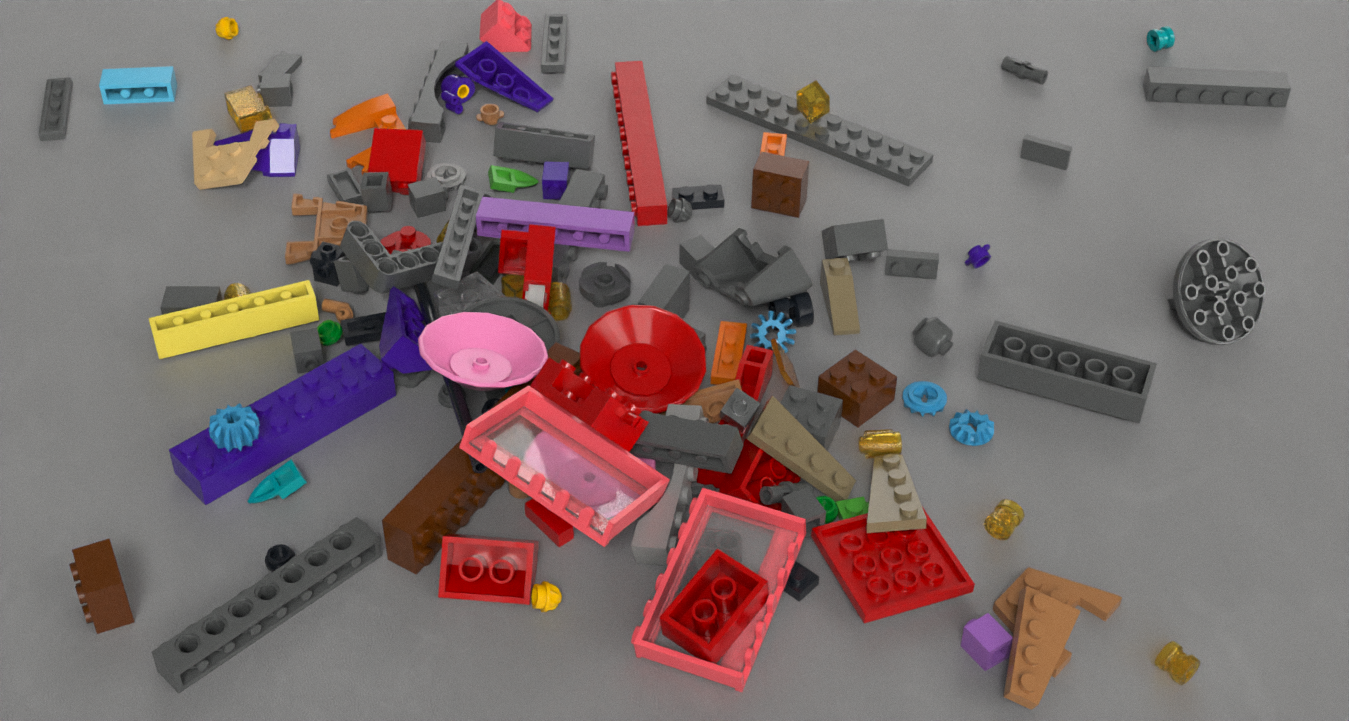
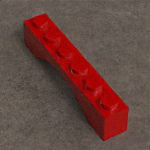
M747 345L739 362L735 380L739 379L744 393L760 403L772 376L774 351ZM754 417L749 422L743 433L739 431L743 443L746 439V436L748 434ZM720 420L719 425L728 423L724 420ZM698 468L697 483L704 485L712 484L714 487L720 488L728 473Z

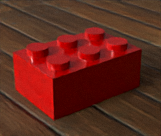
M716 549L659 617L662 635L696 658L717 664L766 604L769 596L768 581L721 550Z

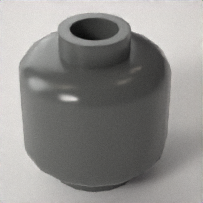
M936 317L924 318L912 333L915 336L914 344L929 357L937 356L939 353L944 356L953 346V343L950 341L953 336L952 330Z

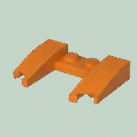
M387 93L355 105L333 118V125H336V127L330 129V137L333 139L374 127L385 129L406 128L396 114V106ZM371 147L347 159V167L352 169L357 165H361L364 167L361 170L362 175L363 173H368Z

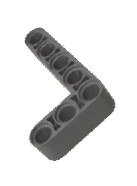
M351 221L346 227L340 247L374 291L387 293L390 292L393 286L401 289L431 281L443 242L390 255L365 223ZM473 236L462 272L472 269L482 249L481 242Z

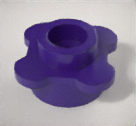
M989 244L983 247L980 245L974 246L968 252L969 257L964 262L965 265L972 264L974 268L985 265L991 258L988 252L991 246Z

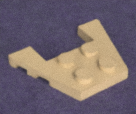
M275 119L255 122L250 141L234 142L219 146L213 145L216 133L212 129L193 131L194 184L197 188L202 190L242 184L257 162L255 156L260 149L266 148L270 142L267 138L271 132L278 130L279 124Z

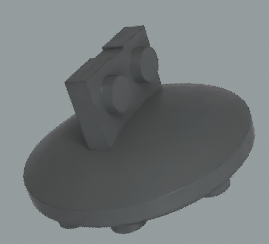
M1214 238L1193 245L1183 255L1174 275L1173 297L1167 300L1170 309L1177 310L1184 326L1196 338L1209 344H1231L1246 337L1256 326L1263 310L1266 286L1263 283L1257 260L1243 246L1229 239Z

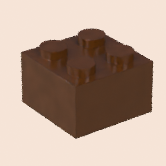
M761 152L753 168L751 208L799 218L807 200L809 161Z
M855 349L818 376L817 393L842 399L841 417L859 428L894 401L897 376Z
M110 538L72 549L75 562L69 565L74 582L80 580V583H76L75 586L80 604L87 602V605L82 606L87 624L93 622L96 632L99 634L134 623Z

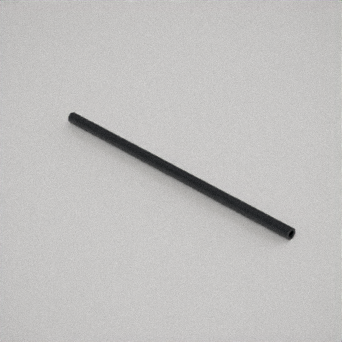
M423 282L413 286L425 324L428 325L437 320L438 317L427 284ZM443 376L463 438L466 426L472 422V418L461 385ZM468 454L473 471L475 473L485 472L487 466Z

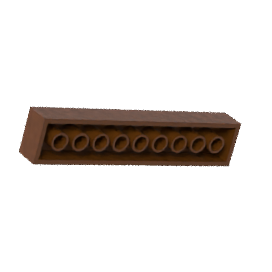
M557 342L547 351L548 358L553 359L557 363H560L563 359L576 368L575 375L578 376L582 372L579 352ZM536 377L527 383L512 386L492 408L528 385L530 386ZM519 416L488 436L487 439L493 440L498 447L522 461L525 452L535 437L543 431ZM462 439L382 519L388 560L416 575L424 566H428L432 562L436 553L442 548L443 536L449 533L455 534L461 527L466 526L470 517L478 508H482L492 493L500 489L504 484L505 479L488 467L483 473H475L473 471L468 454L459 448Z

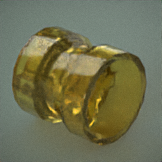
M1002 499L996 505L994 512L990 513L985 519V529L992 537L998 540H1007L1013 534L1015 527L1019 526L1024 520V511L1016 502Z
M1174 640L1169 642L1155 659V666L1162 671H1169L1172 674V679L1179 685L1187 683L1197 672L1201 663L1194 655L1184 653L1183 647Z

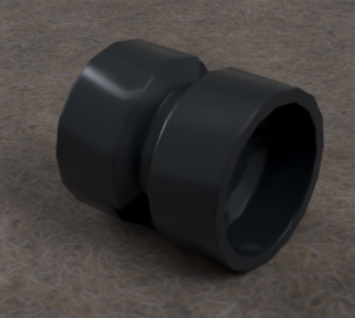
M807 291L790 296V298L786 297L768 302V309L774 312L775 320L778 314L782 312L785 314L782 323L792 319V324L796 327L813 325V304Z

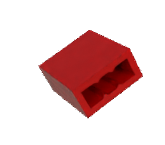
M374 128L368 173L388 172L392 192L409 195L408 184L421 181L426 147L423 130Z

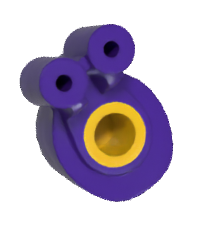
M451 74L444 78L441 84V98L445 102L446 109L456 114H460L463 111L462 103L468 101L475 92L474 82L470 78L460 77L456 74Z

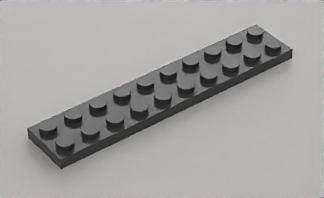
M729 76L706 99V104L776 133L787 134L788 138L908 187L933 162V154L905 144L900 140H895L880 132H875L799 100L792 99L779 92L742 79L739 76Z

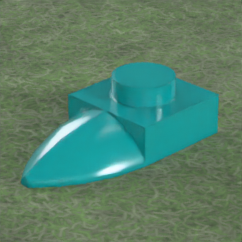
M291 459L257 485L251 493L248 503L264 502L278 495L285 499L307 482L298 466Z

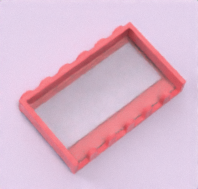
M529 385L467 424L459 446L460 449L603 547L608 545L612 538L654 504L658 503L670 479Z
M702 488L698 498L694 497L690 504V517L687 523L683 522L680 526L678 544L676 548L672 547L668 553L667 569L664 574L660 573L657 578L655 596L653 600L649 599L643 612V617L645 618L641 626H636L631 643L634 644L637 658L641 659L643 657L743 692L806 536V519ZM716 549H719L768 581L769 596L766 604L718 663L714 664L696 658L662 635L659 617Z

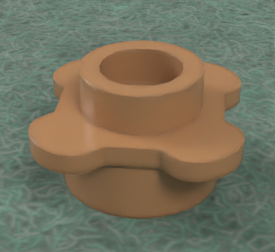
M485 104L480 108L481 114L476 115L478 121H484L488 125H495L499 118L504 117V112L499 111V107L495 104Z

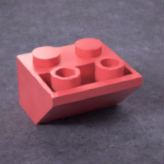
M496 0L481 14L479 39L482 42L487 41L499 52H528L531 50L532 24L527 17L518 14L509 3Z

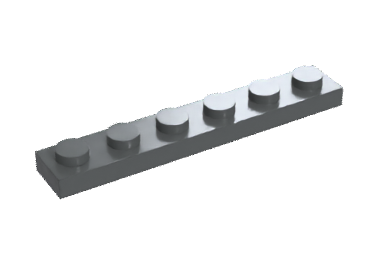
M460 185L431 282L457 290L476 225V214L484 196L483 191Z

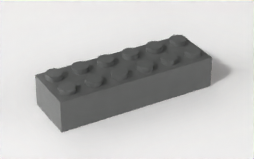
M995 320L981 353L977 379L1140 423L1157 363Z

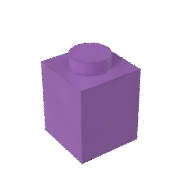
M987 613L978 619L974 618L967 622L963 628L961 647L984 671H987L1009 658L1013 637Z

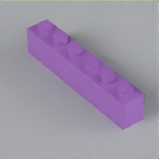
M482 197L476 214L477 236L501 238V229L528 232L529 224L556 227L554 244L630 252L635 232L634 212Z

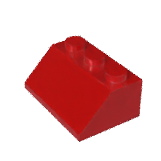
M745 439L732 474H727L718 492L781 511V503L765 505L761 502L759 495L761 488L764 486H776L784 481L799 483L801 477L748 439Z
M450 533L444 535L442 540L438 597L530 605L532 588L537 572L539 541Z

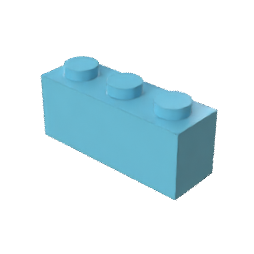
M173 66L103 69L99 87L104 105L175 102L177 81Z

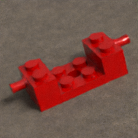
M548 358L530 387L630 452L649 423L639 416L642 410L628 401L625 405L620 403L623 397L610 388L603 392L596 386L593 387L595 383L593 379L582 372L578 376L575 375L576 368L562 359L560 363H557L553 359Z

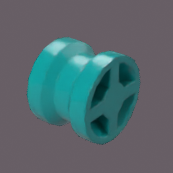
M1169 26L1161 27L1159 30L1152 29L1147 33L1148 46L1154 52L1162 48H1171L1174 45V32Z

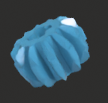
M769 311L768 321L765 316L760 314L758 318L762 325L752 323V327L758 329L759 333L750 334V338L760 339V341L754 344L756 347H761L763 344L765 349L770 350L772 347L774 351L773 356L777 357L779 354L778 347L784 353L789 351L784 344L785 342L794 345L795 340L788 338V334H796L797 331L796 329L787 330L786 327L790 326L793 321L788 319L782 323L784 313L780 312L775 320L774 312ZM770 327L772 329H779L776 341L773 338L769 340L767 337L770 334L768 330Z
M239 403L235 407H230L227 404L226 409H217L216 415L210 416L209 434L218 449L225 447L230 452L233 448H238L241 451L242 446H252V441L259 438V419L250 406L243 408Z

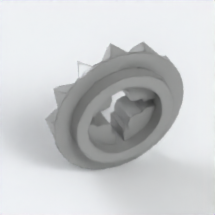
M442 163L432 167L427 172V179L436 177L440 185L446 187V190H456L457 186L464 184L466 172L457 164Z

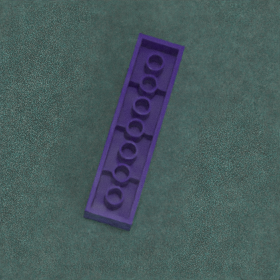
M360 343L248 405L256 413L260 424L259 438L252 441V446L244 445L241 451L238 448H233L230 452L225 447L218 449L215 442L210 438V428L208 427L170 448L169 453L174 473L207 505L395 397L396 390L393 371Z

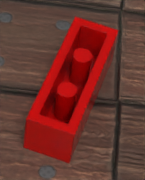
M533 498L524 503L525 516L558 547L574 539L573 526L548 510Z

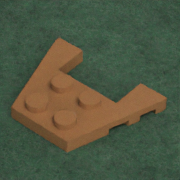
M293 194L292 215H317L314 241L287 242L285 252L286 265L310 260L312 252L317 250L322 242L340 246L349 222L360 221L367 225V206L336 201V204L323 202V198L313 197V200L304 199L302 194Z
M1028 567L994 602L993 611L1010 631L1014 633L1020 591L1025 586H1029L1074 608L1079 605L1105 622L1120 606L1122 597ZM1065 648L1053 671L1052 677L1054 678L1071 660L1072 653Z

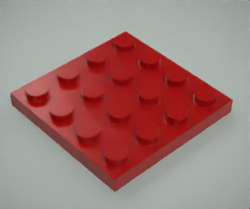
M925 510L924 513L927 518L926 529L867 533L868 513L812 528L811 538L863 623L973 592L975 583Z

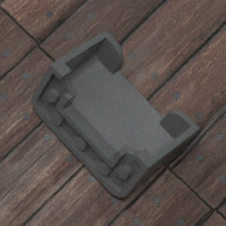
M738 228L693 266L698 273L697 280L704 288L710 287L738 300L743 306H756L801 294L813 285L792 248L783 246L777 252L779 256L774 257L764 253L758 242L751 244L746 237V230Z

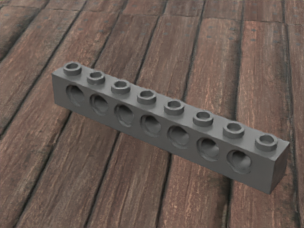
M358 517L341 525L324 539L317 541L298 556L291 558L283 566L268 573L263 579L248 589L241 591L237 596L222 606L215 608L210 614L189 625L184 631L153 650L151 653L157 672L178 693H181L380 558L382 552L379 536Z

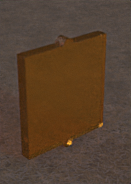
M776 338L771 339V345L781 375L788 385L800 388L792 362Z

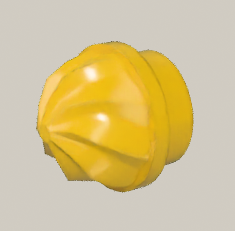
M223 17L215 24L216 34L221 38L229 40L238 34V24L233 18Z
M548 581L534 584L531 594L533 609L547 612L556 609L561 602L562 595L557 586L550 584Z

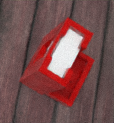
M529 224L528 232L501 229L498 273L523 275L522 299L531 301L548 312L556 227Z

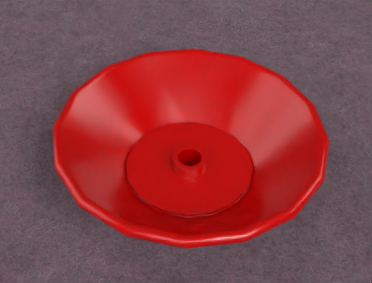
M627 305L607 311L588 327L580 344V368L583 374L595 381L593 387L596 386L603 392L610 388L622 396L623 399L620 403L623 405L628 401L642 411L659 414L667 411L668 404H684L698 391L706 373L705 348L695 329L677 314L651 305ZM640 367V368H644L645 370L641 371V370H638L637 368Z

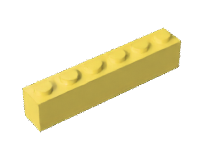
M306 280L148 319L158 357L163 359L318 321L319 314L310 281Z

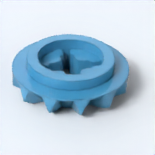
M927 381L909 384L904 389L902 395L904 407L910 408L911 413L920 412L922 417L925 413L934 416L937 411L943 412L944 406L947 403L945 391L937 384ZM923 395H926L927 402H921Z
M966 409L963 414L956 412L954 418L950 419L949 431L953 438L960 443L978 446L992 439L994 435V422L989 420L988 414L980 415L978 410L975 413H971ZM968 423H971L974 427H977L976 432L974 431V429H972L970 425H968Z

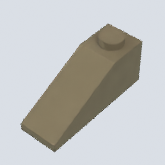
M848 258L822 259L820 286L833 335L860 334L853 276Z

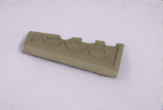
M772 395L766 402L746 439L822 493L832 498L835 502L847 500L856 480Z
M903 454L874 456L867 533L926 529L927 518Z

